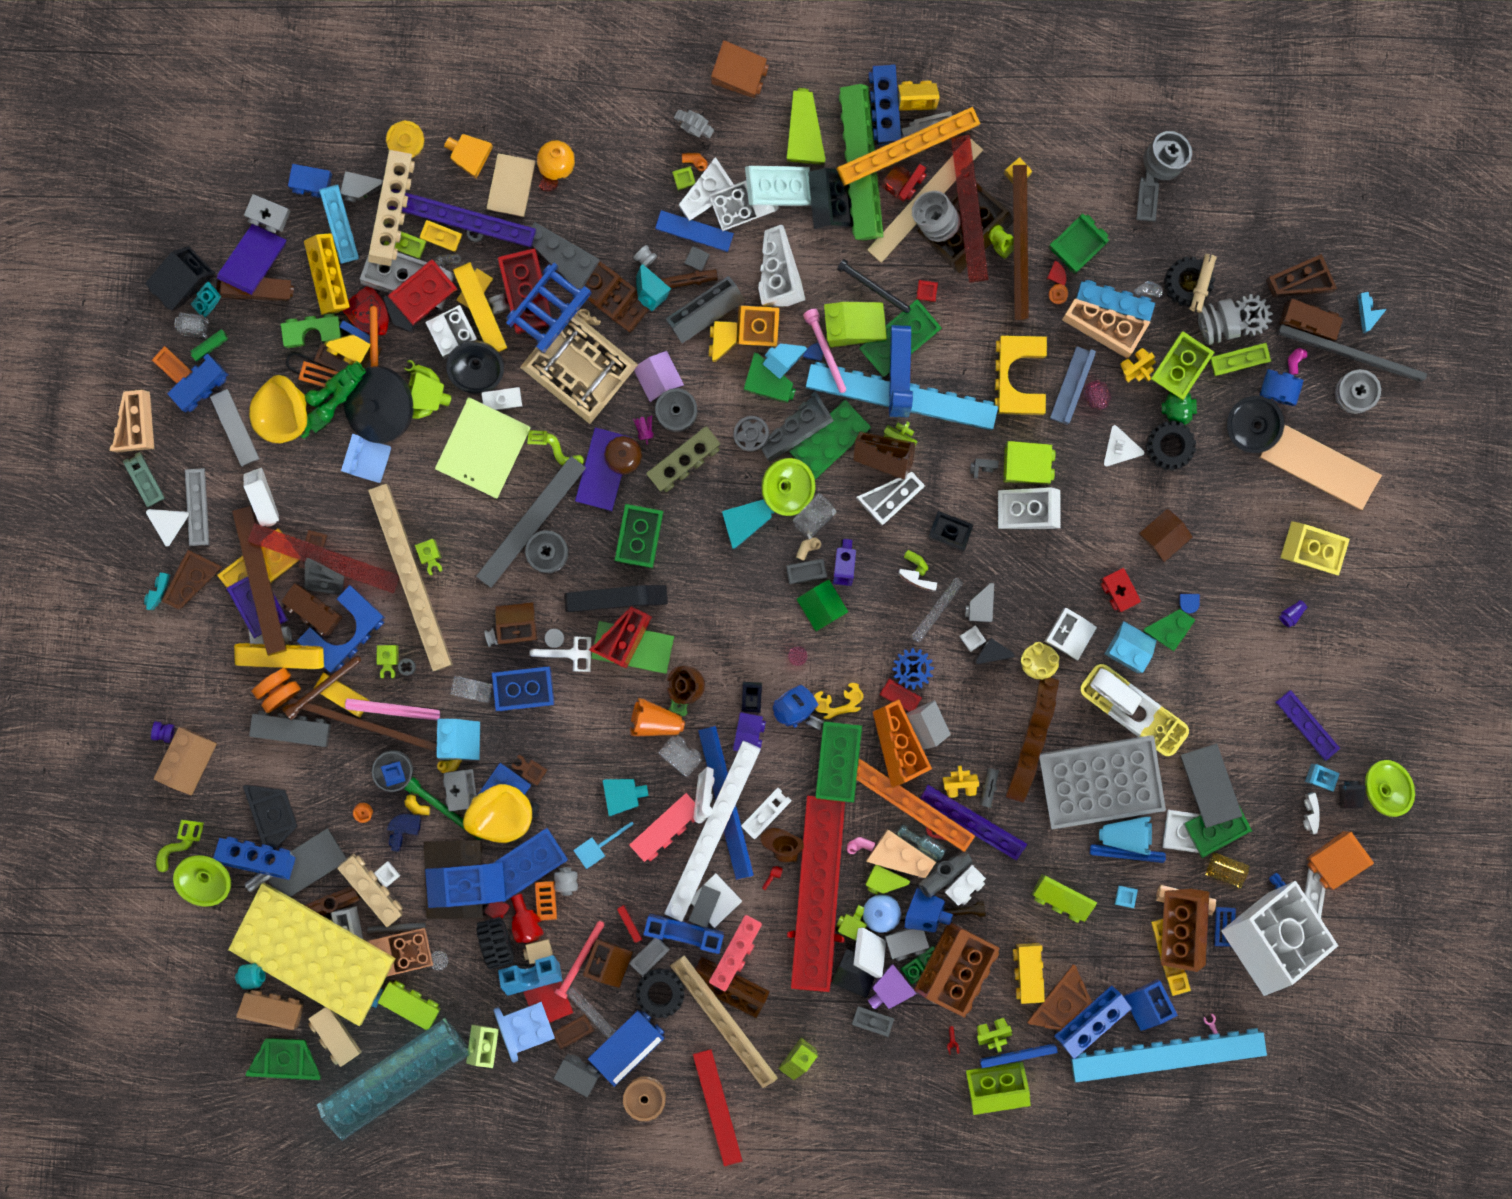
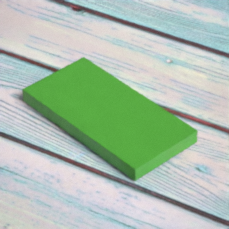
M599 621L594 645L614 624ZM645 631L628 666L667 674L674 636ZM592 652V659L614 663Z

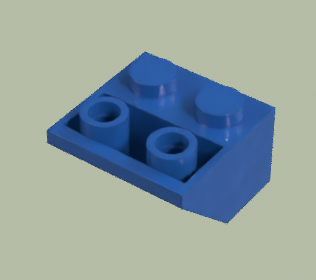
M1158 979L1123 996L1132 1008L1130 1011L1140 1031L1160 1025L1178 1016L1161 981Z

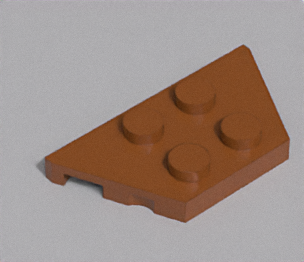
M1072 964L1048 994L1045 1002H1042L1028 1019V1024L1060 1031L1092 1003L1074 964Z

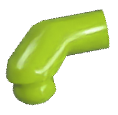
M910 550L905 553L904 558L916 564L918 567L915 571L919 572V575L924 576L925 572L928 571V565L924 559Z

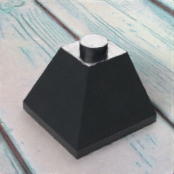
M845 948L831 983L867 998L875 977L855 966V951Z

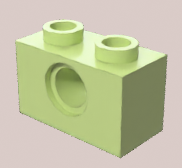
M478 1025L471 1026L467 1064L493 1068L499 1029Z

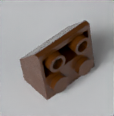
M534 602L495 606L496 631L499 645L538 640Z
M597 938L583 976L620 988L633 951Z

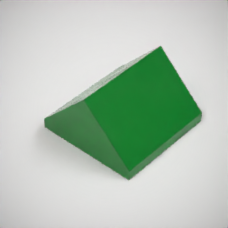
M830 580L821 583L796 599L815 631L820 630L848 613L847 608Z

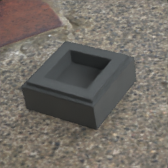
M692 246L684 264L701 272L710 254Z

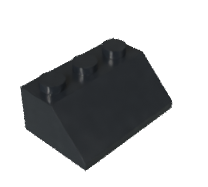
M823 168L808 172L814 229L852 228L854 226L850 213L852 203L848 194L850 184L844 186L837 169Z

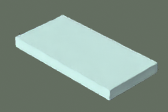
M745 167L749 205L811 206L808 175L810 167Z

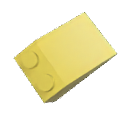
M1291 521L1281 558L1339 576L1350 539L1306 524Z

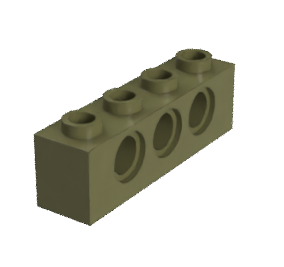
M706 426L648 471L646 475L660 492L665 491L667 493L675 486L673 483L676 480L680 479L682 481L690 474L688 472L693 467L697 469L704 464V458L708 455L712 457L720 451L718 447L721 444ZM698 444L704 445V453L697 454L694 451L695 446ZM682 456L690 458V463L687 466H682L679 463ZM667 468L675 470V475L672 478H667L664 475V471Z

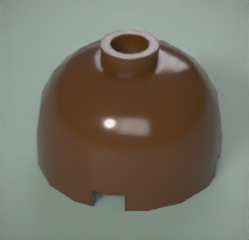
M619 436L609 441L606 445L604 459L608 468L613 472L622 475L630 474L641 463L642 452L639 444L634 439Z
M690 666L675 667L667 678V681H669L667 692L675 703H694L704 693L705 680L696 668Z

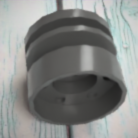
M398 750L383 752L372 765L373 781L384 791L395 792L402 790L408 785L413 775L411 760L406 754ZM400 762L405 781L387 787L381 767Z

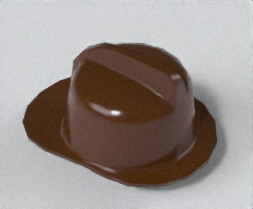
M770 828L761 834L760 841L762 845L772 851L775 858L780 862L795 863L799 853L804 848V843L800 838L780 828Z

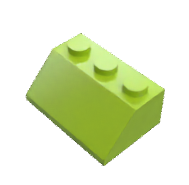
M1043 874L1040 876L1032 892V895L1035 896V901L1042 905H1045L1046 902L1053 905L1052 910L1060 914L1063 911L1070 914L1068 918L1077 923L1080 920L1085 922L1097 904L1092 899Z
M1023 1062L966 1070L973 1115L1031 1106L1030 1092Z

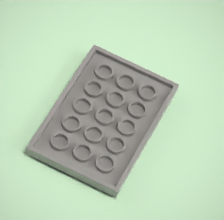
M1154 735L1040 754L1039 758L1051 829L1166 811Z

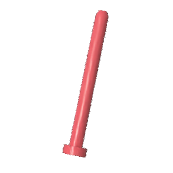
M602 921L597 922L560 989L556 988L554 993L564 999L567 998V990L604 927Z

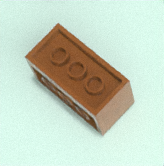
M951 922L950 925H946L914 991L924 998L965 1018L966 1014L972 1009V1002L975 996H978L981 991L984 979L990 973L992 963L998 958L1000 948Z

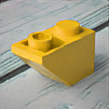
M714 321V326H710V338L714 339L713 345H709V357H712L713 362H717L736 345L738 323Z
M352 334L324 343L328 347L326 351L335 356L339 353L344 356L343 361L350 365L355 361L361 363L371 345Z

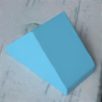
M1311 764L1305 782L1334 792L1340 773L1317 764Z

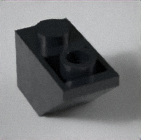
M385 295L384 301L393 324L413 334L417 323L412 325L389 297Z
M1344 781V785H1339L1340 808H1363L1365 785L1360 784V781Z

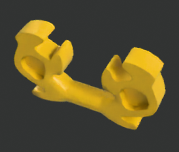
M848 684L852 690L849 693L844 690V697L849 699L850 702L837 708L829 707V704L832 702L830 695H827V699L821 698L823 692H817L814 695L818 703V707L815 710L820 713H828L827 716L823 717V719L827 720L840 714L858 712L861 707L855 706L864 697L859 689V684Z

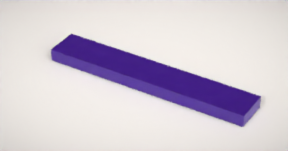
M927 785L919 797L976 837L1016 861L1026 848L1027 844L929 785Z

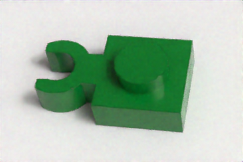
M319 406L307 415L305 434L301 436L303 439L309 436L311 430L317 433L331 423V421L325 422L319 418L316 412Z

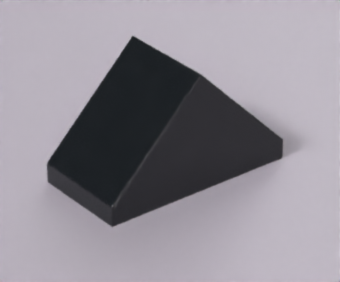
M743 682L741 712L761 713L762 683Z

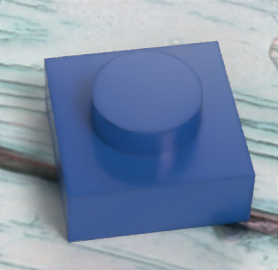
M400 762L381 767L387 787L405 781Z

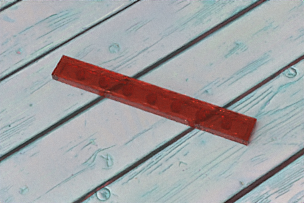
M970 135L953 137L951 142L969 282L989 280L971 137Z
M255 523L248 539L250 543L303 562L306 561V558H310L345 577L393 594L399 580V575Z

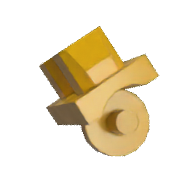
M1142 348L1135 354V357L1138 359L1137 363L1133 365L1129 359H1126L1120 364L1124 372V378L1128 383L1134 378L1138 382L1143 378L1147 382L1151 380L1149 374L1154 371L1152 366L1156 364L1155 356L1152 352L1149 354Z
M961 765L957 766L958 771L950 772L951 777H943L944 789L947 791L949 798L958 796V788H965L967 796L976 795L977 787H979L977 774L970 775V770L962 771Z

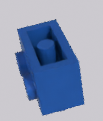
M292 164L288 187L292 189L293 193L304 195V192L311 193L312 197L321 198L319 189L330 187L332 173L328 170Z

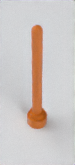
M376 306L370 307L371 367L378 366V320Z

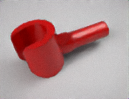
M774 866L762 889L766 890L774 877L780 879L783 868Z
M950 1026V1043L947 1045L948 1053L951 1055L950 1049L955 1047L957 1048V1054H959L960 1050L958 1043L955 1041L954 1027Z

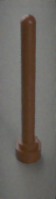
M355 656L295 704H287L282 708L284 713L292 721L297 717L298 710L359 664L361 658Z

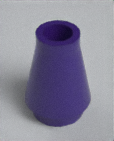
M1299 600L1294 605L1283 610L1279 616L1280 621L1288 628L1295 626L1307 609L1306 604Z

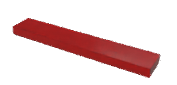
M712 1049L694 1053V1061L723 1164L728 1166L742 1162V1156Z

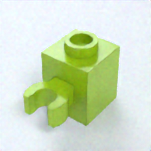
M431 539L415 545L421 563H428L427 571L429 575H433V566H437L439 572H442L441 564L436 561L442 558L436 541Z
M377 645V665H383L380 677L384 678V673L390 671L391 678H395V671L392 665L399 664V646Z
M858 905L853 916L846 913L844 917L840 916L836 924L839 927L837 931L857 940L858 928H866L867 926L865 922L861 921L864 907Z

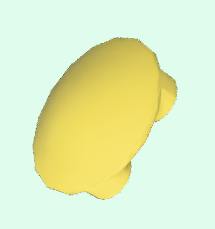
M1036 642L1028 647L1021 657L1023 671L1034 679L1043 680L1049 678L1056 673L1059 667V655L1052 647Z

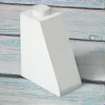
M259 468L245 473L244 488L260 527H269L276 524V521H279V514L263 469Z

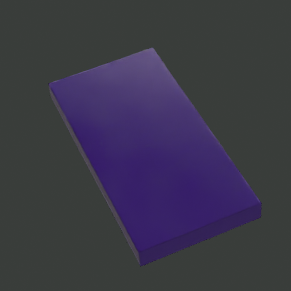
M252 224L219 271L217 279L252 295L286 245L287 240Z
M595 427L585 462L586 469L582 473L575 502L613 511L622 474L615 473L608 468L604 459V451L609 441L615 437L625 435Z

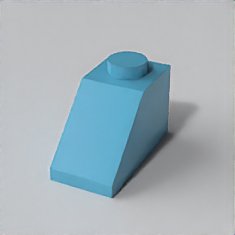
M780 343L775 349L771 347L765 354L767 359L763 365L781 379L801 358L807 348L805 346Z

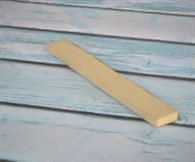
M969 137L883 232L884 238H877L867 251L882 263L915 227L916 222L912 217V207L919 196L929 191L945 193L981 154L983 149Z
M685 955L670 965L672 970L680 978L762 1088L775 1082L778 1077Z

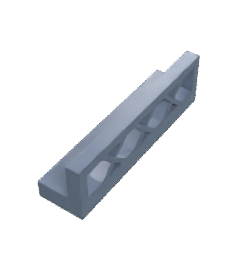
M1080 347L1075 348L1050 419L1066 425L1070 423L1096 351L1092 349L1088 351Z

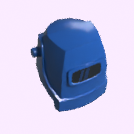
M799 685L774 701V716L778 722L785 724L786 727L793 725L796 728L798 723H801L811 715L814 709L818 707V703L807 688Z

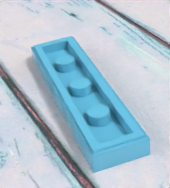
M339 185L319 189L340 264L359 259Z

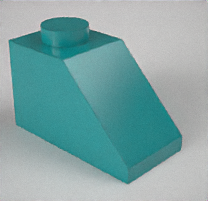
M643 264L640 266L636 275L638 300L642 305L653 311L667 299L671 288Z

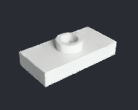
M520 387L482 392L483 404L495 410L523 407Z

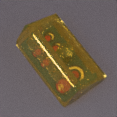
M1213 853L1205 874L1242 888L1249 873V866L1223 855Z

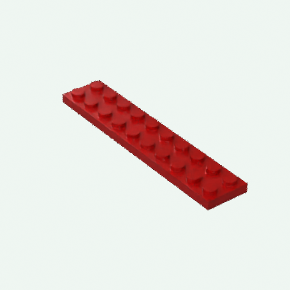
M807 796L791 989L830 992L845 810L844 801L817 799L816 796Z

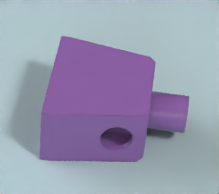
M892 963L884 971L882 977L878 978L872 985L876 994L868 1002L874 1009L882 1003H885L890 1009L914 996L916 992Z

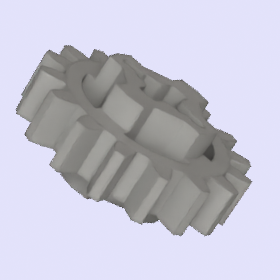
M678 110L674 119L681 123L680 127L698 138L701 135L710 138L714 132V129L707 125L708 120L691 110L688 112Z
M1252 294L1247 295V298L1243 296L1240 298V301L1234 303L1237 306L1235 308L1244 336L1248 335L1249 332L1251 337L1255 336L1256 333L1258 335L1262 334V329H1268L1266 324L1272 322L1268 316L1273 315V313L1267 310L1271 306H1265L1266 299L1260 301L1259 295L1255 296L1254 299ZM1247 303H1253V304H1255V305H1254L1253 307H1250L1249 305H1246V304H1247ZM1254 311L1252 319L1248 320L1251 315L1250 312ZM1250 324H1252V325L1257 326V327H1256V328H1250V327H1247V326L1250 325Z

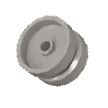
M1359 369L1351 371L1339 379L1335 386L1334 395L1341 409L1348 413L1358 414L1371 409L1377 404L1381 396V386L1374 374L1367 370ZM1355 389H1358L1360 391L1359 395H1357V391H1355Z

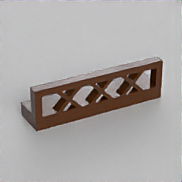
M701 956L695 970L704 979L714 995L723 1002L757 1018L770 991L737 974L734 975L726 991L715 990L714 985L710 984L709 980L718 965ZM730 995H736L739 1000L731 998ZM751 1003L757 1006L758 1008L754 1010L750 1008L748 1004Z

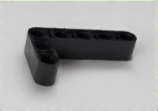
M639 585L564 593L565 612L667 605V585Z

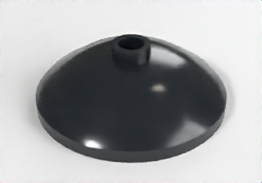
M467 341L459 344L451 351L447 359L446 370L449 379L457 388L467 393L480 394L492 390L500 383L504 374V362L500 353L492 345L482 341Z
M1263 396L1243 398L1233 406L1227 419V431L1231 441L1239 449L1249 453H1262L1273 448L1280 441L1285 427L1284 416L1279 406L1271 399ZM1257 422L1261 423V428L1259 429L1255 427Z

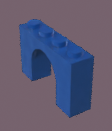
M351 585L347 587L337 600L352 613L356 620V632L353 638L346 644L332 645L310 627L297 640L302 646L323 647L324 667L330 673L336 672L345 665L343 662L346 658L349 657L351 659L358 652L356 648L361 643L364 645L371 638L369 634L374 629L376 631L380 629L385 623L382 621L385 616Z
M650 913L644 935L661 940L666 938L700 947L701 950L719 954L724 932Z

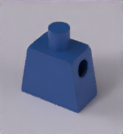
M917 888L906 915L905 928L936 932L939 923L951 924L953 914L944 912L945 901L934 895L931 898L926 897L921 889Z

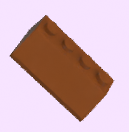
M1196 889L1165 891L1161 965L1198 972L1206 965L1210 892Z

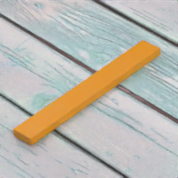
M973 107L836 169L845 186L980 125V121Z

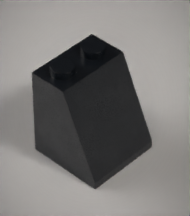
M190 246L172 251L147 280L145 285L153 295L162 301V304L167 309L173 311L185 304L215 272Z

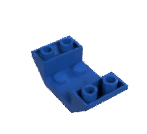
M503 862L425 869L428 908L506 901Z

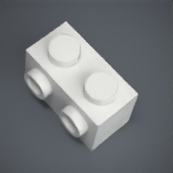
M971 864L944 892L958 906L961 903L965 905L971 899L970 894L974 890L978 892L985 885L983 881L986 878Z

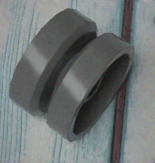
M1175 131L1159 133L1144 152V165L1147 171L1157 179H1174L1190 162L1192 148L1182 134Z
M680 388L669 389L663 392L655 405L656 417L660 425L671 432H683L689 429L695 423L698 415L697 403L694 397L686 390ZM678 406L680 408V412L674 413L673 408H676Z
M544 530L530 537L526 544L525 554L527 561L534 569L541 573L550 574L564 567L568 560L569 549L567 543L559 534ZM545 549L551 550L549 556L544 555Z

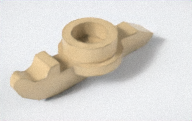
M580 309L576 313V315L590 325L596 326L601 323L595 316L591 317L587 309Z

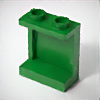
M1083 213L1048 247L1074 275L1109 241L1107 238L1108 234L1102 228L1098 229L1094 225L1095 221L1088 214L1085 216Z

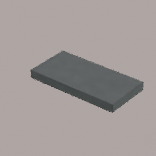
M1217 743L1180 755L1205 828L1242 817Z
M327 828L290 851L296 859L289 880L271 877L269 882L273 888L292 897L338 868L347 857Z

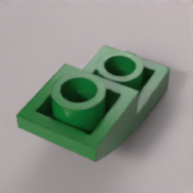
M935 945L901 968L911 984L919 980L935 949Z

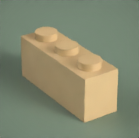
M325 1007L308 1019L310 1021L308 1023L309 1027L314 1033L317 1032L319 1034L321 1045L325 1049H329L331 1052L330 1058L335 1065L339 1064L341 1067L362 1053L334 1011Z

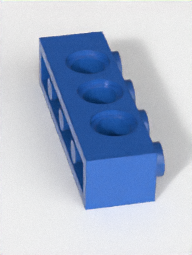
M896 65L873 66L872 72H869V84L873 83L870 99L871 103L874 102L875 110H872V121H876V129H873L874 140H877L878 145H888L901 139ZM885 82L889 88L884 91L880 90L878 84ZM882 101H887L890 107L882 109L879 104ZM888 120L891 122V127L883 128L881 122Z
M227 837V839L219 838L213 859L224 866L286 880L290 879L296 859L290 854L289 850L279 848V851L273 850V847L264 844L258 847L250 841L240 843L238 839ZM240 850L239 855L235 857L236 851ZM255 854H258L257 858L254 861H252V857ZM275 857L274 863L270 865V860Z
M1111 986L1054 1037L1064 1050L1075 1059L1132 1008L1122 994Z

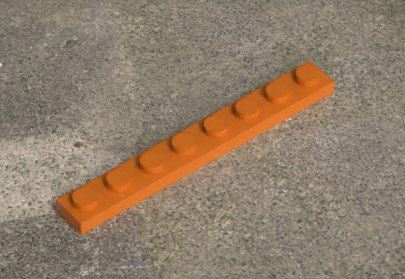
M859 758L857 780L962 851H966L975 837L974 834L899 785L892 788L890 779Z

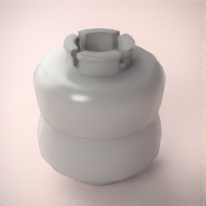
M571 867L559 868L560 871L554 873L555 891L561 892V896L573 895L572 891L578 889L577 872L571 871Z

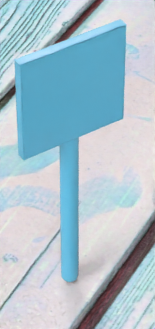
M628 823L598 845L592 837L573 851L585 868L588 869L605 857L600 848L634 823Z

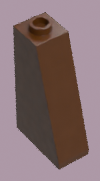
M263 278L251 295L217 279L216 290L221 295V298L288 301L290 297H293L294 286L291 285V280Z

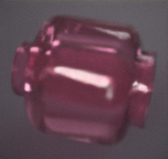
M1095 380L1086 385L1084 396L1088 405L1098 410L1106 408L1108 402L1112 399L1107 384L1100 382V380Z

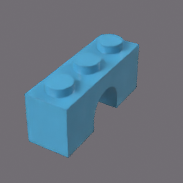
M554 955L535 960L536 965L529 969H520L515 965L498 970L502 990L509 996L563 981L560 964Z

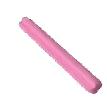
M355 699L345 700V709L436 721L440 718V711L435 709Z

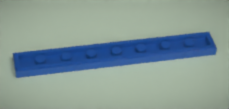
M714 726L698 730L707 767L714 769L713 777L715 781L712 787L715 799H717L728 772L717 729ZM735 804L725 826L724 834L737 880L754 876Z

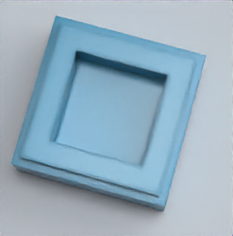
M1118 885L1115 905L1134 908L1138 889Z

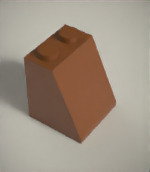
M723 40L711 75V84L755 98L756 93L760 94L763 83L760 82L762 75L766 76L769 69L767 59Z

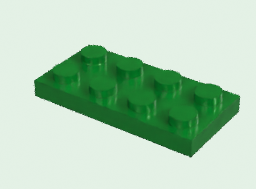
M918 299L910 305L911 310L909 313L902 311L886 325L887 340L865 343L859 348L883 378L890 373L891 325L911 326V354L942 329Z
M846 400L830 413L834 420L832 423L789 451L795 459L802 461L810 468L815 480L855 444L859 432L866 433L871 429V426Z
M824 721L816 788L817 799L854 803L862 735L861 725Z

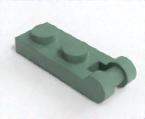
M141 452L136 453L135 457L123 460L127 471L148 508L166 499ZM139 463L141 468L135 470L133 466Z

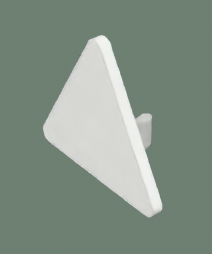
M1116 425L1112 426L1104 466L1107 467L1144 455V451Z
M153 509L146 511L165 546H170L189 516L188 512Z

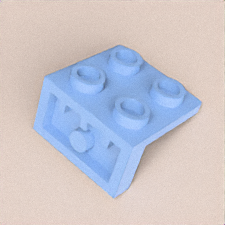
M352 434L341 471L381 483L391 447L381 443H373Z

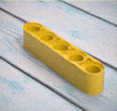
M469 262L453 269L483 341L492 345L498 352L507 349L471 263Z
M239 643L234 645L235 665L320 669L324 667V649L321 646L286 645L287 651L268 656L265 644Z

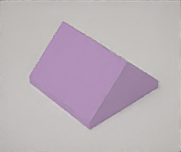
M667 351L647 358L639 363L634 370L650 402L658 399L663 392L684 385Z

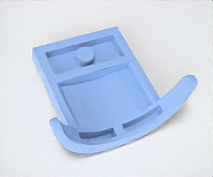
M542 1002L503 1016L498 1007L493 1010L513 1063L518 1061V1052L555 1039Z

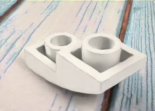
M1311 792L1305 795L1304 804L1311 813L1304 815L1305 820L1303 824L1306 831H1310V834H1316L1319 828V805L1316 793Z

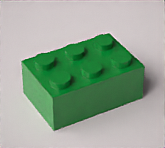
M625 504L615 562L653 569L663 511Z

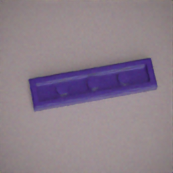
M1291 690L1275 702L1324 761L1328 760L1340 749Z

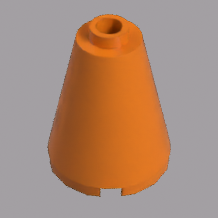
M638 698L631 717L634 728L630 727V735H678L679 732H683L685 721L682 720V716L645 699Z

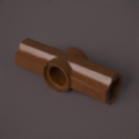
M349 886L304 906L323 916L360 901V896L353 886ZM328 898H331L335 901V906L333 909H330L326 906V900Z

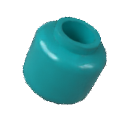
M256 963L241 965L235 974L236 983L245 990L259 988L266 978L265 971L258 967Z

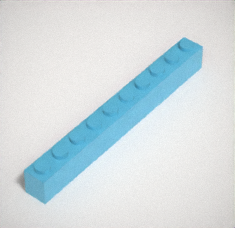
M815 362V365L811 364L806 389L889 407L890 381L882 380L883 377L877 375L866 377L863 376V372L853 370L852 373L845 372V368L837 367L846 387V392L840 393L826 364ZM910 383V391H913L912 413L993 430L998 406H994V402L983 400V403L976 402V398L965 396L964 399L958 398L957 394L952 392L941 394L938 393V389L928 387L927 390L919 389V385Z
M1251 1028L1246 1030L1247 1033L1239 1034V1031L1227 1032L1226 1036H1220L1219 1033L1210 1034L1208 1038L1201 1039V1036L1189 1037V1041L1183 1042L1182 1039L1170 1040L1169 1044H1163L1162 1041L1152 1042L1151 1046L1144 1047L1143 1044L1132 1045V1049L1126 1050L1124 1047L1113 1048L1112 1052H1105L1104 1049L1095 1050L1094 1054L1090 1055L1082 1052L1075 1059L1070 1057L1073 1079L1075 1082H1083L1267 1056L1264 1032L1258 1031V1028Z

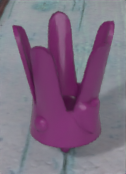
M652 415L647 417V423L644 417L637 418L636 421L633 419L639 433L638 438L639 440H646V445H648L647 439L654 438Z

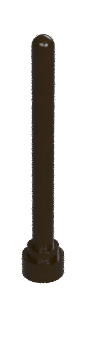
M984 901L976 902V904L969 907L944 909V912L951 913L953 916L974 914V916L986 917ZM901 913L900 921H905L907 913Z

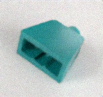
M634 779L603 780L609 816L639 806L638 798L649 796L647 785L636 787Z

